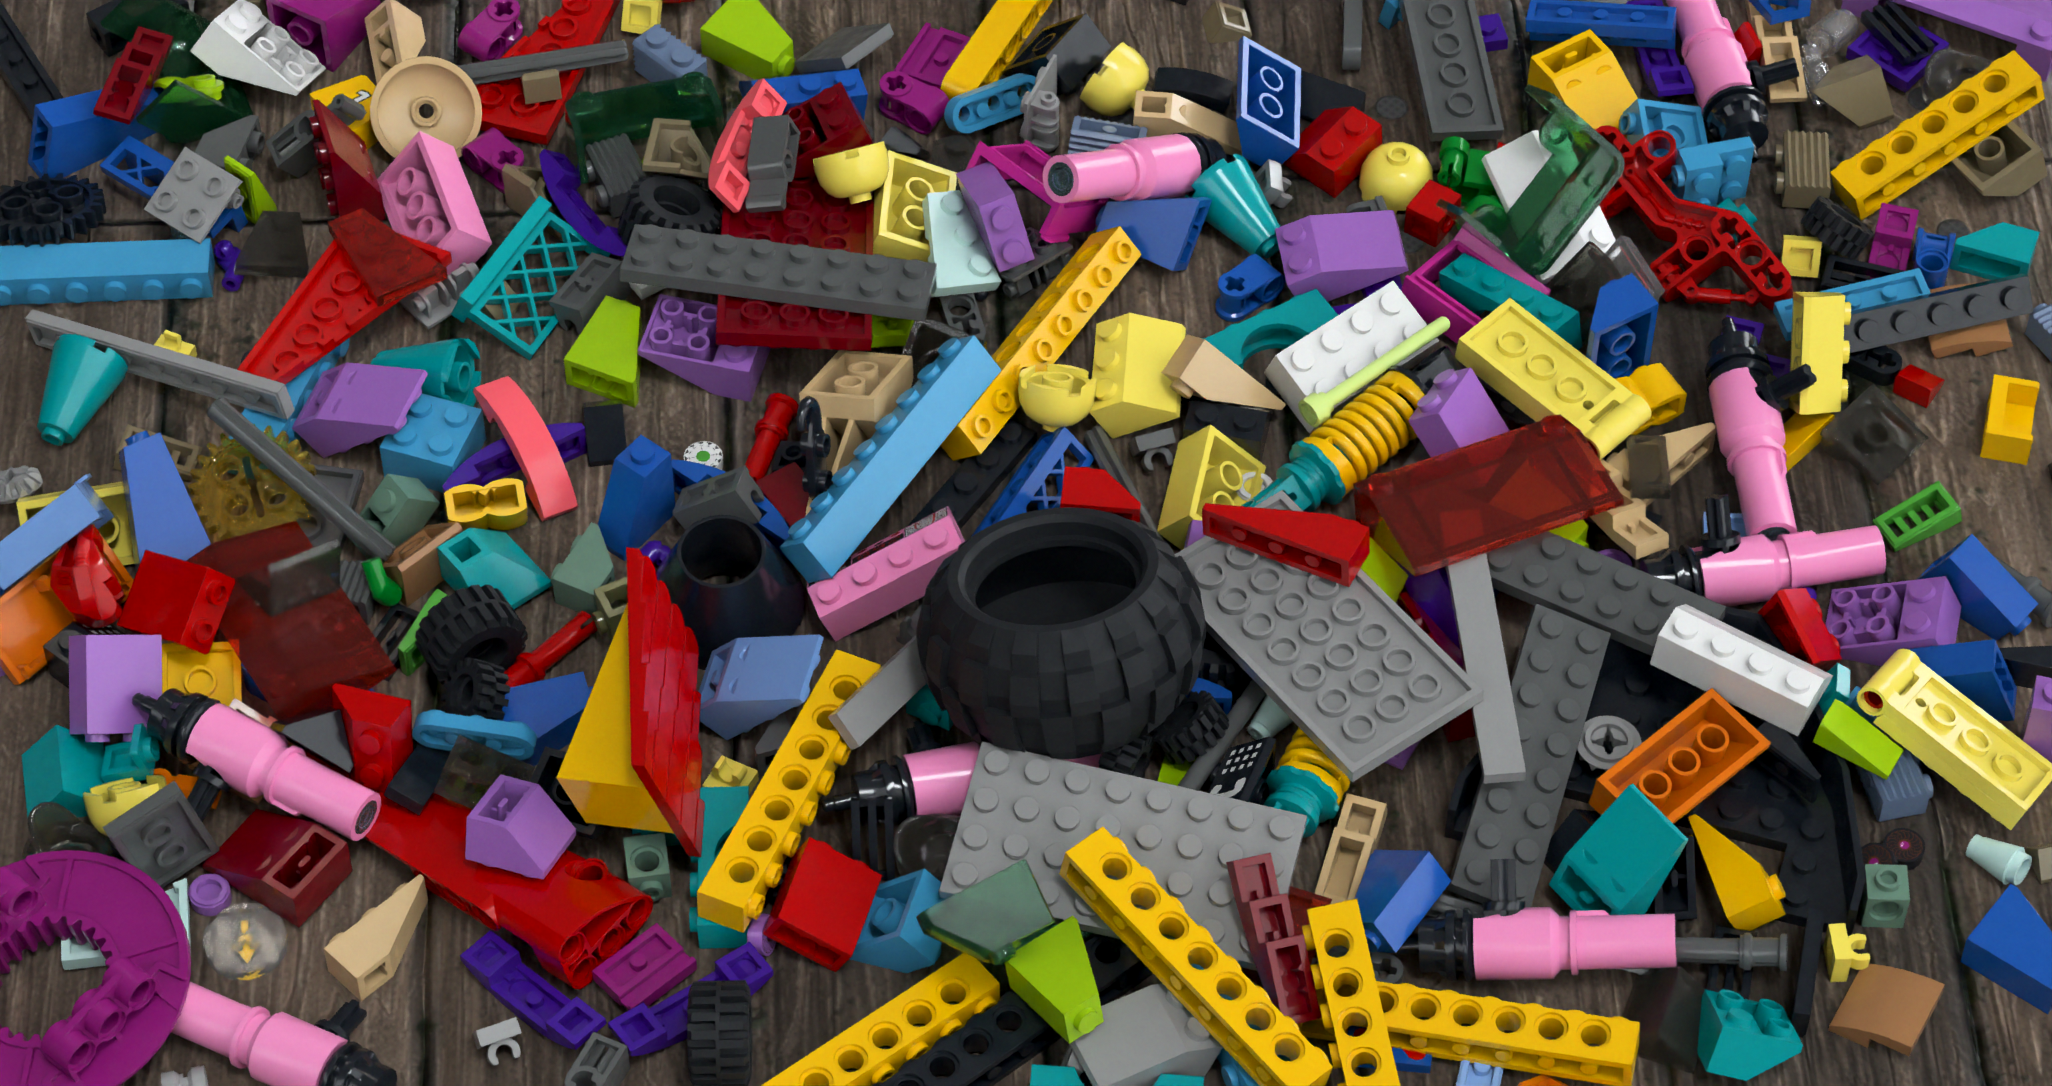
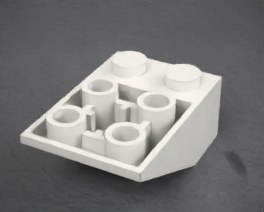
M237 0L217 16L190 50L218 75L297 96L326 69L319 62L315 54L299 46L290 38L289 33L285 29L274 25L262 15L261 10L255 4L246 0Z

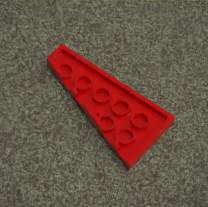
M562 0V7L551 17L545 16L537 23L538 29L531 36H523L501 58L599 43L620 0ZM586 68L559 72L562 99L525 104L520 78L475 85L482 104L480 130L487 131L493 127L498 129L504 136L548 145Z
M351 216L237 370L286 385L451 264V252Z

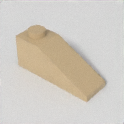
M396 0L383 1L364 18L377 84L382 76L393 66L406 59L417 57L426 41L421 17Z
M1187 334L1162 371V374L1173 381L1170 387L1187 399H1190L1193 395L1206 400L1283 410L1286 403L1207 340Z
M1709 422L1630 443L1619 453H1612L1606 459V462L1622 473L1623 487L1643 501L1647 507L1713 451L1716 425Z

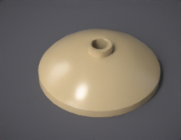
M419 56L396 64L382 76L372 95L370 119L377 140L394 158L401 153L419 131L454 146L459 158L462 156V147L474 140L479 133L482 121V104L475 84L460 67L442 58ZM423 104L431 105L434 109L432 116L428 118L422 117L419 113L420 106Z

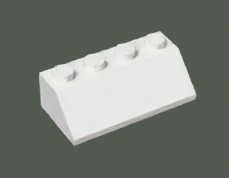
M1563 128L1531 131L1482 158L1484 167L1533 273L1540 283L1549 284L1601 277L1619 256L1621 250Z
M1687 604L1677 606L1673 610L1658 634L1650 661L1651 665L1706 692L1713 688L1727 702L1796 736L1800 734L1833 675Z

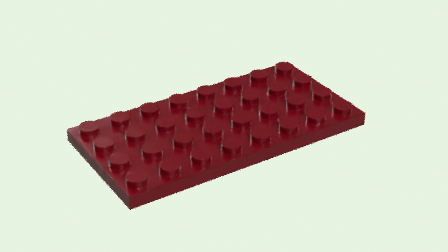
M747 173L745 178L750 182L749 175ZM816 176L795 178L792 182H788L786 208L783 211L749 213L746 209L745 198L740 211L733 213L723 203L721 235L728 234L739 238L766 239L777 243L804 244L815 248L841 249L847 252L873 255L874 191H871L872 199L850 204L849 197L835 198L827 194L820 186ZM718 294L716 345L871 351L872 315Z

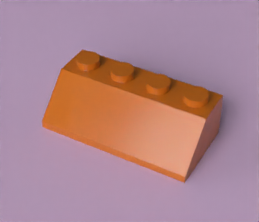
M1711 688L1597 778L1589 804L1602 815L1629 785L1634 784L1674 824L1768 749L1771 742Z

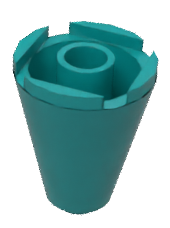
M1233 154L1236 160L1227 163L1223 158L1205 170L1191 185L1195 190L1192 197H1208L1212 199L1205 218L1208 224L1251 255L1258 254L1260 257L1269 258L1279 251L1275 229L1279 228L1280 225L1246 159L1240 154Z
M77 334L60 335L53 345L37 428L42 433L41 437L45 441L57 446H62L63 443H72L124 380L128 365L114 350L107 347L104 353L93 347L96 342L95 340Z
M455 338L380 351L370 363V365L425 370L428 375L421 386L423 394L474 407L477 400L473 389L481 384V371H475L474 359H480V354L475 343L468 338Z

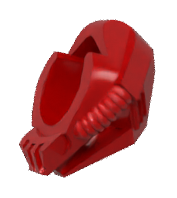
M90 524L61 547L52 564L50 587L77 622L95 629L109 626L120 618L122 608L118 602L126 596L109 562L103 555V538L100 536L97 528Z

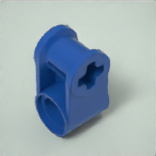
M1918 227L1912 261H1914L1912 269L1920 268L1929 290L1945 287L1956 233H1949L1948 236L1927 233L1924 231V228Z
M1258 254L1250 255L1241 264L1224 273L1219 278L1217 287L1220 297L1215 304L1216 314L1221 319L1229 322L1243 320L1247 315L1265 303L1273 301L1281 293L1286 283L1285 276Z

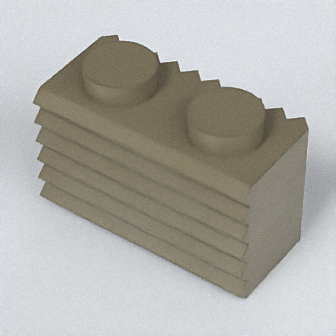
M1789 130L1784 131L1782 143L1775 144L1773 157L1774 167H1780V172L1775 174L1774 192L1775 194H1781V207L1810 208L1818 196L1829 199L1831 183L1828 134L1826 132L1820 134L1818 131L1815 133L1811 131L1805 133L1803 130L1799 133L1796 130L1793 132Z

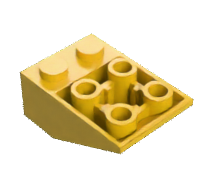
M1588 29L1530 57L1527 88L1592 155L1589 143L1592 132L1606 125L1613 126L1619 130L1621 115L1638 99L1613 52L1591 29Z

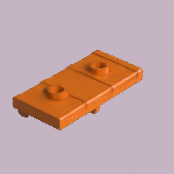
M103 538V555L109 562L126 596L118 602L121 605L127 600L134 579ZM60 549L46 558L42 564L0 596V667L14 685H20L47 665L43 646L72 621H76L50 587L52 564Z

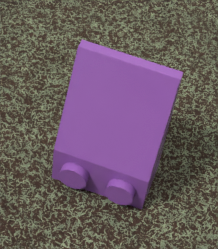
M1393 210L1309 215L1275 229L1286 283L1294 296L1317 288L1326 301L1329 302L1409 271L1396 214Z

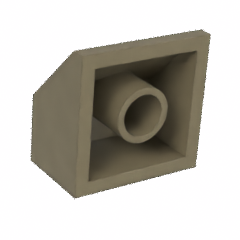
M2013 121L1949 162L1982 196H2019L2048 176L2043 150Z

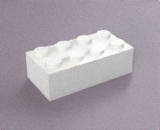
M1391 281L1275 355L1264 374L1310 434L1318 427H1312L1304 420L1299 411V401L1311 393H1327L1427 326V324L1396 283ZM1435 338L1395 366H1401L1407 370L1416 366L1432 352L1439 342L1438 338ZM1383 374L1335 405L1330 419L1335 413L1342 410L1345 405L1352 402L1355 397L1363 394L1365 389L1374 385V382L1381 378Z

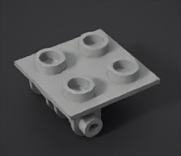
M1053 54L1046 67L1042 66L1039 69L1035 86L1031 92L1027 91L1024 94L1020 105V112L1024 113L1020 137L1024 138V142L1028 140L1046 153L1053 152L1059 145L1060 101L1057 97V55Z
M184 147L144 210L201 244L225 208L237 209L242 205L244 197L238 189L242 180Z
M463 262L450 275L444 274L442 277L426 281L400 300L399 303L429 330L451 316L459 297L480 272L479 268L474 262L469 264Z

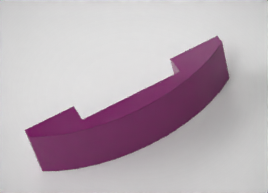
M1887 203L1881 204L1868 263L1906 271L1919 210Z

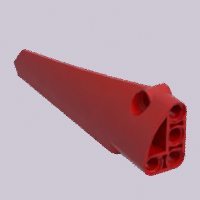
M305 751L306 757L351 779L348 772L336 770ZM371 789L381 796V808L374 825L363 838L408 865L415 877L421 874L425 879L426 888L488 928L499 931L503 927L526 941L532 947L542 968L574 989L580 990L585 988L593 980L592 970L621 950L650 917L653 909L652 898L611 873L601 859H585L565 850L544 879L529 878L509 870L487 867L482 863L465 859L467 816L474 809L473 807L436 792L422 813L417 815L385 797L384 792Z

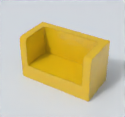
M1994 374L1988 396L1980 457L2027 465L2033 442L2031 432L2034 409L2040 388L2039 382Z

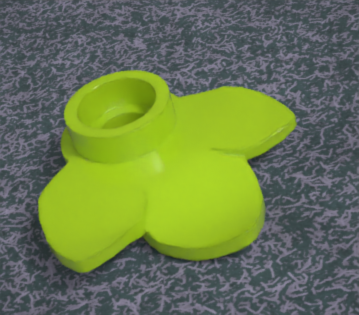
M212 74L189 76L187 78L167 76L156 80L153 84L154 88L161 87L167 89L157 97L158 102L192 98L194 103H209L221 99V91L224 89V82L215 79V75Z

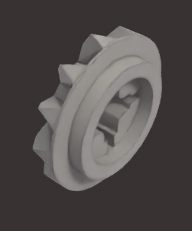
M23 465L19 468L11 466L7 470H0V504L15 503L19 498L33 495L43 484L38 468H29Z
M1615 716L1594 717L1584 724L1577 748L1579 760L1589 763L1592 771L1596 768L1607 771L1638 747L1642 741L1636 728L1628 721ZM1606 735L1609 736V741H1611L1614 747L1611 754H1607L1603 746Z

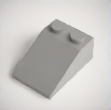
M1163 983L1147 986L1102 1005L1104 1022L1095 1027L1091 1032L1082 1035L1070 1043L1092 1086H1153L1160 1074L1201 1076L1205 1078L1223 1048Z

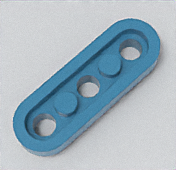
M1018 73L953 97L945 108L944 117L947 126L953 131L968 134L1023 114L1020 112L1022 98L1027 91H1032L1035 86L1036 77ZM1021 87V93L1018 96L1017 91ZM991 97V105L988 106V100ZM960 109H961V110H962V114H961V116H960V118H959V112H960Z
M436 709L418 714L412 731L413 738L421 745L429 748L512 760H525L532 757L537 742L536 733L526 723L521 721L506 722L486 719L479 715L463 716L445 713Z

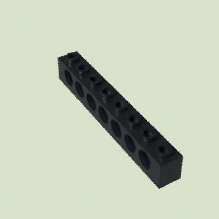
M1096 934V936L1084 943L1098 989L1101 1006L1117 1000L1153 974L1121 939ZM1102 961H1111L1113 963L1106 964L1102 963ZM1010 990L992 1008L984 1013L980 1012L973 1015L963 1028L951 1036L941 1037L934 1043L931 1050L918 1059L913 1058L906 1061L892 1077L884 1082H877L872 1086H993L1061 1039L1062 1036L1016 992ZM1004 1029H1014L1015 1031H1013V1032H1005V1031H1003V1030H1004ZM971 1052H981L982 1054H980V1055H971V1054H969V1053H971ZM938 1075H948L949 1077H947V1078H937L936 1076H938Z

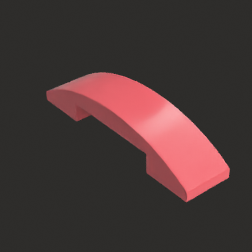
M764 78L754 84L730 117L717 142L709 167V189L733 213L740 211L749 191L750 182L745 177L748 173L747 163L753 119L755 117L782 115L787 104Z
M509 376L474 387L473 393L489 423H497L528 481L525 491L541 521L543 522L576 510L578 507L576 496L562 457L544 421L523 390Z

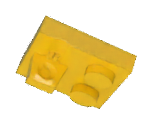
M241 641L213 642L207 655L174 643L162 644V694L171 688H175L186 694L202 693L209 698L219 700L221 704L227 706L231 704L234 698L242 702Z

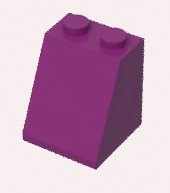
M266 0L269 20L274 25L280 26L289 32L292 40L303 49L315 54L319 62L326 67V70L333 73L367 36L364 18L381 4L380 0Z

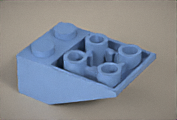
M818 634L736 638L713 650L698 691L701 694L700 722L724 739L729 740L743 732H749L753 727L767 720L775 719L779 714L793 707L802 705L810 693L809 683L813 671L820 662L819 652L824 637Z

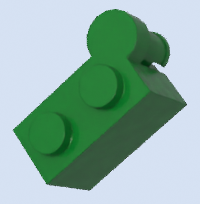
M1450 136L1445 138L1440 146L1439 159L1441 160V165L1437 175L1438 182L1443 186H1447L1448 177H1450L1449 188L1462 195L1461 206L1464 207L1477 195H1495L1498 197L1482 162V158L1490 152L1470 149V144L1465 139Z

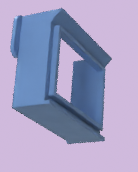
M90 473L77 480L72 487L0 541V587L3 590L18 583L42 564L46 558L57 552L64 544L90 524H94L98 530L115 517L87 482L92 477Z

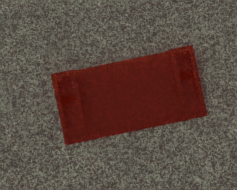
M1561 414L1546 416L1541 421L1386 473L1373 474L1368 479L1353 484L1356 521L1369 527L1370 537L1415 577L1624 505L1622 494L1581 430Z
M296 521L214 542L187 560L191 563L209 567L235 579V585L219 628L280 720L324 707L333 708L332 686L335 683L369 690L397 671L384 649Z

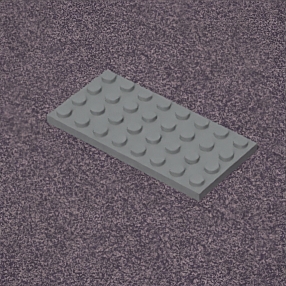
M1283 490L1254 506L1256 508L1304 512ZM1204 536L1175 554L1176 557L1182 556L1201 591L1208 634L1352 782L1483 701V689L1361 568L1351 585L1347 587L1208 536Z
M982 741L939 895L940 898L1057 925L1073 915L1078 920L1080 930L1120 939L1059 874L1065 852L1103 826L1112 836L1118 837L1123 841L1128 849V853L1141 866L1147 867L1153 873L1157 883L1169 896L1172 895L1181 902L1187 915L1197 925H1201L1209 931L1214 943L1226 955L1232 956L1239 963L1240 967L1257 971L1237 909L1226 862L1271 853L1279 893H1287L1288 895L1307 822V815L1027 751L1024 753L1005 749ZM1106 875L1110 879L1119 880L1115 876ZM1137 904L1134 905L1135 907H1137V908H1139V909H1143V910H1146V909H1147V908H1145V907L1142 906V905H1137ZM1162 934L1167 939H1175L1171 935Z

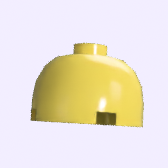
M1122 42L1102 62L1104 66L1098 74L1094 73L1080 95V99L1085 102V105L1101 115L1112 117L1122 115L1130 108L1134 109L1136 90L1145 91L1149 81V68L1144 58L1131 46Z
M884 141L813 159L814 171L820 186L827 194L835 198L849 197L850 204L872 199L871 191L883 185L888 177L890 168L888 152Z
M1405 142L1381 144L1367 155L1362 164L1359 177V188L1362 191L1361 197L1363 201L1375 199V196L1382 195L1387 209L1393 210L1397 216V211L1406 210L1407 205L1429 179L1433 181L1432 166L1425 154L1414 145Z
M1047 364V371L1035 372L1036 365L1021 370L1018 385L1019 402L1026 415L1038 424H1042L1044 430L1054 432L1060 427L1075 425L1087 417L1094 403L1097 384L1095 376L1088 379L1089 371L1061 364Z
M146 775L147 784L134 781L133 777L90 788L91 793H83L85 809L90 822L98 832L108 837L102 827L167 786L165 777L162 775Z

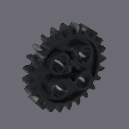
M59 173L55 178H49L48 174H44L42 178L38 179L28 176V181L26 182L13 180L14 186H1L0 242L10 240V245L12 246L21 241L24 242L25 247H29L33 242H38L40 247H44L47 241H53L58 245L62 238L73 241L75 240L74 234L87 235V228H97V221H104V214L107 212L103 189L98 188V183L90 184L89 178L78 181L77 175H72L67 179L63 178V173Z

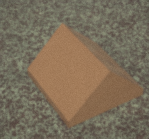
M459 522L426 525L397 546L393 555L383 563L386 575L401 587L402 598L400 601L406 607L444 580L441 577L437 547L463 532Z

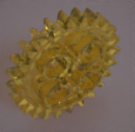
M269 425L263 432L313 476L317 475L314 464H308L311 461L308 451L300 452L302 447L298 439L288 444L289 437L286 431L283 430L274 438L272 427ZM221 433L222 445L217 447L212 443H208L207 447L211 455L209 457L204 455L196 457L202 469H191L190 473L197 482L188 485L191 495L195 496L191 501L195 510H199L197 514L201 523L207 522L205 526L207 533L212 535L218 532V538L222 544L233 537L236 549H240L244 540H248L252 550H256L258 541L262 539L271 548L273 545L272 537L278 535L284 542L287 541L285 530L289 527L299 532L301 529L297 518L310 519L311 516L305 505H312L270 469H260L259 466L262 462L234 438L230 440L224 433ZM244 457L250 458L252 472L257 481L256 487L265 513L262 518L257 516L256 505L250 493L251 487L243 465ZM228 470L239 471L237 476L231 480L225 481L221 479L222 475ZM274 495H287L282 503L277 505L269 504V500ZM238 505L248 506L244 514L239 516L230 515L234 507Z

